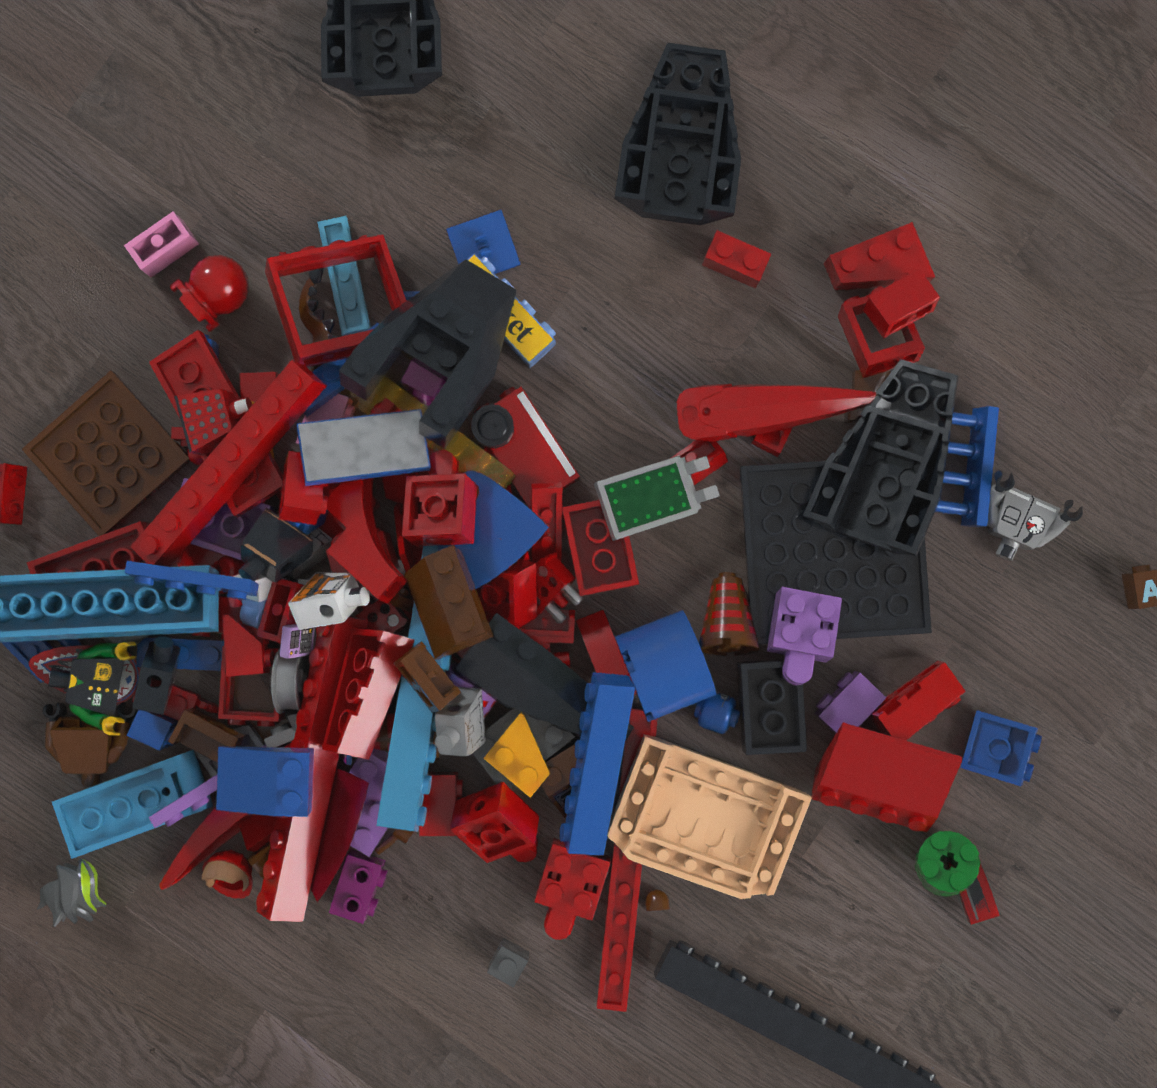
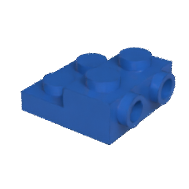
M977 710L960 768L1022 786L1024 781L1030 782L1034 765L1030 764L1029 760L1032 752L1038 753L1042 736L1037 734L1038 728Z

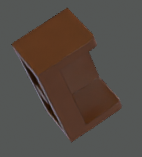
M189 708L184 710L168 742L173 745L181 743L218 763V747H240L245 735L195 708Z

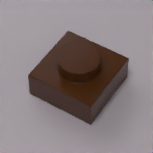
M404 585L391 599L390 603L395 607L412 613L414 600L410 595V589Z

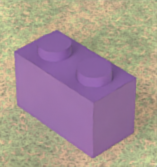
M854 671L852 674L847 672L837 682L839 688L832 695L826 694L817 703L816 707L818 710L814 714L836 734L843 722L859 727L886 697L860 672Z

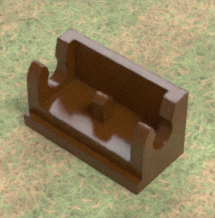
M422 641L393 663L431 712L442 710L461 693L460 689L452 683L431 656Z

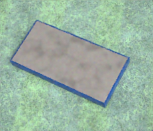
M421 409L296 423L305 486L430 471L431 466L426 438L419 434V420L422 417Z

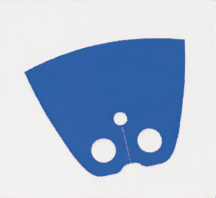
M467 471L465 474L479 487V496L476 499L474 544L454 546L462 551L477 589L500 575L519 560L549 527L523 502L495 481L479 472ZM437 545V548L440 551L452 545Z

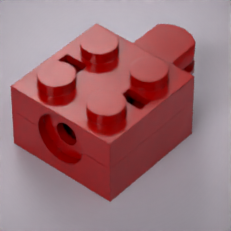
M447 450L435 451L430 455L431 469L428 471V475L406 476L402 537L415 546L474 544L477 484L465 473L459 474L460 462L451 452Z
M520 558L500 575L476 589L488 621L497 613L519 629L537 618L535 562Z
M504 782L456 800L450 831L486 863L511 855L518 862H529L537 855L538 839L536 836L539 815Z
M553 838L534 901L535 903L548 906L544 928L549 937L556 940L567 938L571 934L576 916L593 920L611 863L609 855L568 854L564 842Z

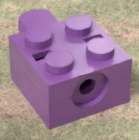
M781 587L776 593L767 652L785 655L782 674L788 683L792 685L806 683L812 677L814 661L826 663L834 657L842 598L787 587Z

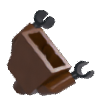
M57 702L55 714L52 712V704H46L42 710L43 715L49 718L45 728L46 750L56 762L60 763L64 773L80 774L83 786L90 787L99 784L100 774L107 772L110 765L119 760L126 748L129 739L126 735L132 725L129 722L130 719L135 718L138 709L133 708L130 715H125L126 703L122 702L118 706L117 712L124 719L125 723H114V731L120 733L119 736L107 735L102 729L86 724L78 717H64L67 709L63 703Z

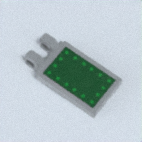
M679 455L595 482L594 486L612 541L696 514L699 509H702L701 502L719 497L716 485L696 491L690 475L710 468L707 456L686 463L685 457L680 458Z

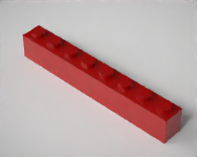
M291 360L130 547L147 564L170 567L327 386L306 366Z

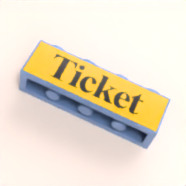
M474 253L467 259L498 278L493 273L496 268L485 256L480 259ZM505 278L501 280L506 284L510 285L511 287H513ZM515 297L504 341L531 368L556 345V340L553 338L556 333L545 321L541 324L533 316L536 311L525 299L520 302Z

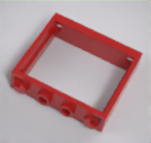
M383 234L372 237L363 235L357 240L347 242L337 240L328 246L318 248L308 246L299 252L289 254L279 252V256L267 258L265 274L294 361L306 367L349 358L354 349L374 329L302 345L280 277L374 257L393 311L406 302V298Z

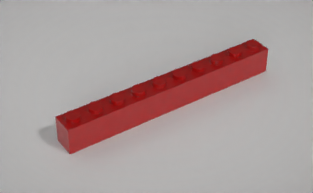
M349 616L342 623L316 627L317 638L315 647L309 656L310 668L308 677L303 684L301 709L296 716L297 728L295 737L290 744V748H314L312 811L308 817L277 816L275 829L270 836L268 861L263 867V884L256 900V912L269 921L303 922L339 758V753L322 750L351 629H367L368 621Z

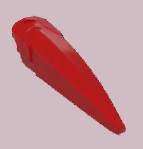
M702 385L685 389L679 394L677 399L678 424L682 434L693 440L714 442L737 438V436L749 437L808 424L866 407L875 399L876 392L809 385Z
M289 743L283 748H290L291 743ZM215 807L177 854L159 884L160 889L165 890L178 883L202 861L241 831L239 825L254 814L216 810Z

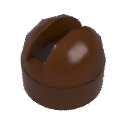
M655 889L647 895L645 900L646 911L670 909L669 898L662 890Z

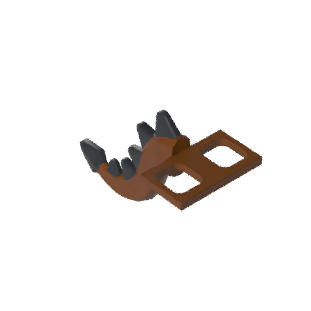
M324 268L309 272V278L302 289L299 299L300 319L306 329L313 335L312 343L337 338V336L331 334L335 324L334 319L324 320L325 310L322 308L316 310L319 302L318 300H311V297L317 294L314 285L321 283ZM322 364L311 366L310 371L313 372Z

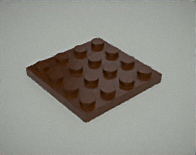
M112 370L22 448L24 453L98 536L107 534L115 529L190 462L187 452L176 440L171 439L170 433Z

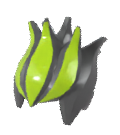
M82 858L78 860V867L69 863H65L64 866L57 865L58 879L49 882L40 889V903L37 910L48 905L53 915L54 927L60 921L64 922L66 917L74 924L78 921L76 916L90 923L94 920L90 913L95 914L97 912L96 908L100 906L106 907V902L98 895V874L95 867Z

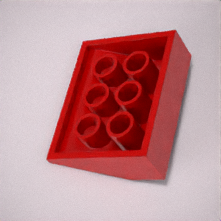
M843 722L815 769L811 797L812 800L819 801L827 806H837L850 810L855 814L868 815L878 818L885 823H895L909 827L913 831L927 833L938 819L962 763V757Z

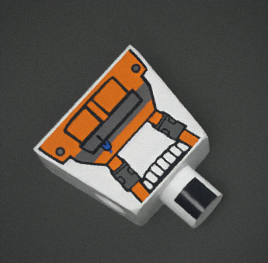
M318 572L309 579L290 600L288 605L298 629L302 630L346 621L358 606L368 605L370 593L365 587H359L356 579L350 573Z

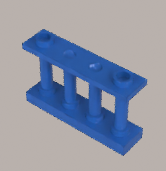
M998 407L974 408L972 415L953 412L952 424L970 427L969 444L949 441L947 453L967 456L966 474L945 471L943 483L963 485L965 488L963 503L940 500L935 512L961 515V526L985 527L988 523L999 414Z

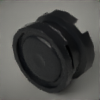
M489 404L483 406L476 411L472 418L471 429L473 435L486 448L497 449L503 447L510 442L514 435L515 426L512 416L500 405Z

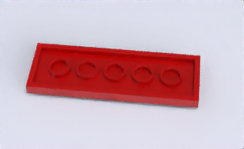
M195 331L149 361L178 416L179 413L174 398L178 395L224 389L232 392L236 400L240 399L202 331ZM212 452L203 456L200 455L202 460L205 461ZM270 452L227 500L226 503L234 517L242 516L281 491L283 474Z

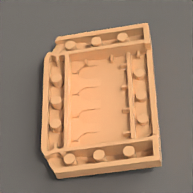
M644 734L611 817L607 836L631 861L739 899L751 898L752 895L760 894L770 896L774 895L812 797L787 784L658 737Z

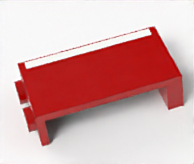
M522 386L518 389L511 387L499 395L501 400L494 405H500L510 413L515 426L514 435L505 446L490 449L531 510L532 483L561 482L562 490L579 480L580 476Z

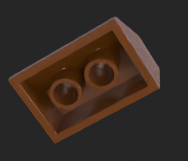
M452 545L425 556L404 574L408 580L410 592L435 660L494 637L463 553L457 547Z

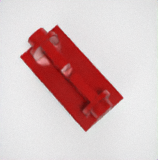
M7 463L0 464V523L22 525L27 466Z

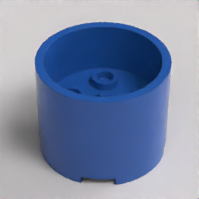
M683 610L615 636L648 722L717 695L706 660Z

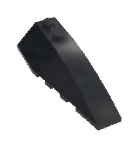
M496 613L488 621L494 637L470 646L454 670L503 706L512 710L515 708L529 714L531 718L539 721L544 720L556 725L558 729L565 732L570 731L581 736L580 715L586 711L585 687L587 682L547 649ZM630 723L628 724L626 740L634 729Z

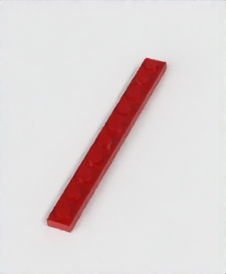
M631 708L629 723L634 729L624 745L619 797L643 735L656 737L658 718L648 722L643 709ZM615 843L613 846L596 1006L597 1009L627 1012L642 864L629 860Z

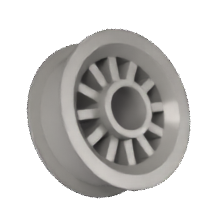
M280 648L278 649L274 658L271 676L272 701L278 714L284 713L286 709L298 711L301 709L303 684L308 677L310 655L287 659L280 657Z

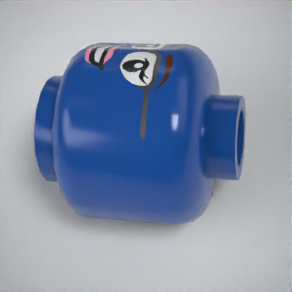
M716 692L717 695L697 703L694 717L698 718L700 727L718 734H725L729 727H736L741 711L736 710L737 704L733 697Z

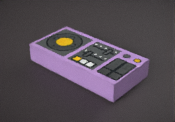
M297 624L283 626L280 657L289 659L310 655L315 647L317 638L316 627L299 630Z

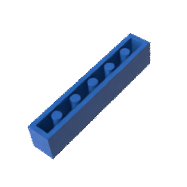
M593 672L591 683L586 684L585 701L587 706L586 711L580 715V730H582L581 739L575 743L574 751L575 758L577 759L576 767L571 769L569 778L572 789L570 796H566L565 799L566 822L560 826V841L564 842L568 854L604 856L635 693V686L628 675Z

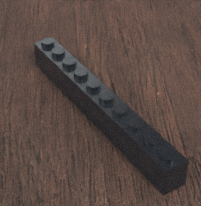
M669 940L654 970L656 980L863 1088H942L935 1078L936 1074L922 1065L916 1068L908 1064L909 1059L898 1052L893 1051L892 1054L881 1050L883 1046L871 1038L866 1037L864 1041L854 1036L856 1032L844 1024L839 1023L837 1027L829 1023V1018L817 1010L813 1009L811 1013L801 1008L802 1004L787 995L784 999L774 994L775 990L763 982H759L756 985L747 980L748 975L736 968H732L730 971L720 966L722 962L709 954H705L703 957L695 953V948L685 941L679 940L676 943Z

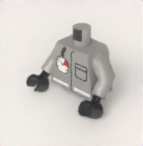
M1001 470L996 471L994 474L996 485L991 487L987 525L989 526L990 535L1002 539L996 555L1003 559L1013 561L1018 547L1032 550L1044 546L1057 537L1070 524V521H1077L1083 515L1082 506L1076 512L1068 511L1073 506V500H1067L1064 504V513H1059L1061 508L1014 488L1015 480L1012 473L1006 481H1000L1003 476Z

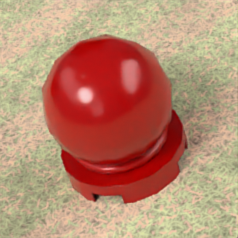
M213 255L198 261L190 272L189 282L184 283L178 278L170 285V288L173 292H176L178 289L183 295L179 300L199 322L205 319L208 322L206 329L212 332L220 325L216 319L218 315L230 314L239 309L245 302L249 292V281L243 267L234 259L223 255Z

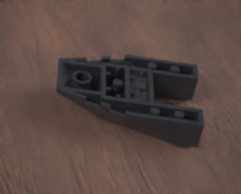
M465 259L393 310L354 349L339 370L340 385L367 401L400 354L446 381L419 420V434L441 448L446 449L494 379L517 290Z

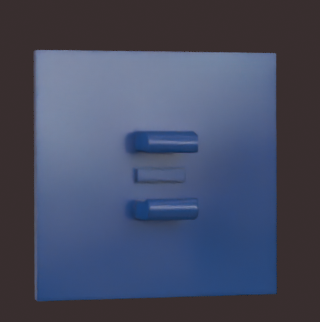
M502 210L446 229L458 264L475 253L480 259L485 256L496 268L493 272L494 274L521 265Z

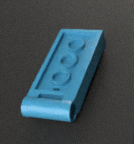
M190 750L52 801L71 859L154 829L153 824L149 820L150 816L199 787L205 780L195 752ZM210 794L207 796L210 800L208 803L193 811L191 806L181 812L183 816L187 817L213 807Z

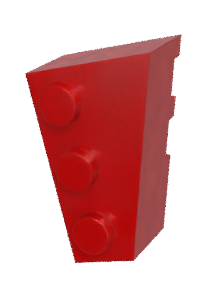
M913 222L829 255L824 262L834 290L889 286L901 274L906 272L911 274L918 269L922 271L929 282L935 278Z
M937 660L888 695L869 717L880 733L907 741L922 727L931 723L945 708L949 709L961 700L960 696L966 691L947 664Z

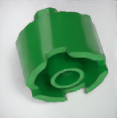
M939 831L927 838L919 849L915 859V871L923 887L934 895L943 897L958 895L968 889L979 874V852L976 846L960 833ZM940 859H950L954 868L951 866L949 870H945L943 868L944 863Z

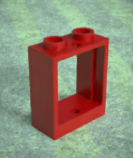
M854 296L842 303L838 319L863 378L894 369L900 359L912 363L920 360L925 347L914 322L901 329L906 341L905 343L871 353L856 318V315L865 313L863 310L868 296L861 298Z
M222 646L218 719H227L228 725H245L246 720L257 721V726L274 727L275 722L284 720L285 712L278 714L275 708L274 712L233 710L235 676L226 677L225 648ZM271 648L274 658L279 648Z

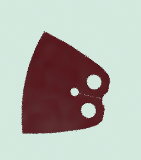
M337 768L310 888L317 903L331 884L347 854L361 817L369 786L367 781Z

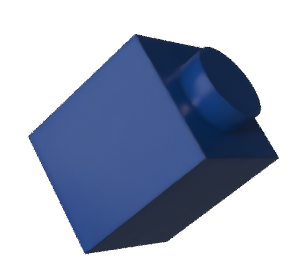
M138 710L126 736L160 751L168 748L169 745H173L168 740L179 721L166 715Z

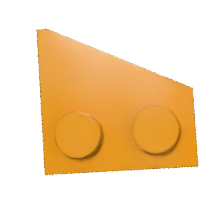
M522 712L483 758L530 798L550 774L527 719Z

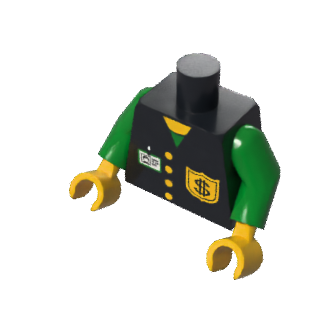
M132 641L99 643L82 650L77 658L72 659L70 671L51 668L48 687L67 689L65 702L69 703L72 713L86 724L102 729L107 735L119 736L120 733L114 731L113 725L115 722L125 723L122 718L111 716L115 715L124 660L136 658V656H129L127 654V647L135 646L136 643Z

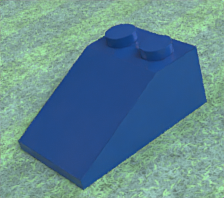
M219 746L216 810L268 816L308 817L312 811L314 748Z

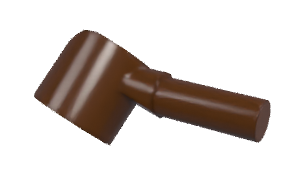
M396 829L386 841L375 849L376 853L380 855L394 844L397 839L406 844L414 831Z

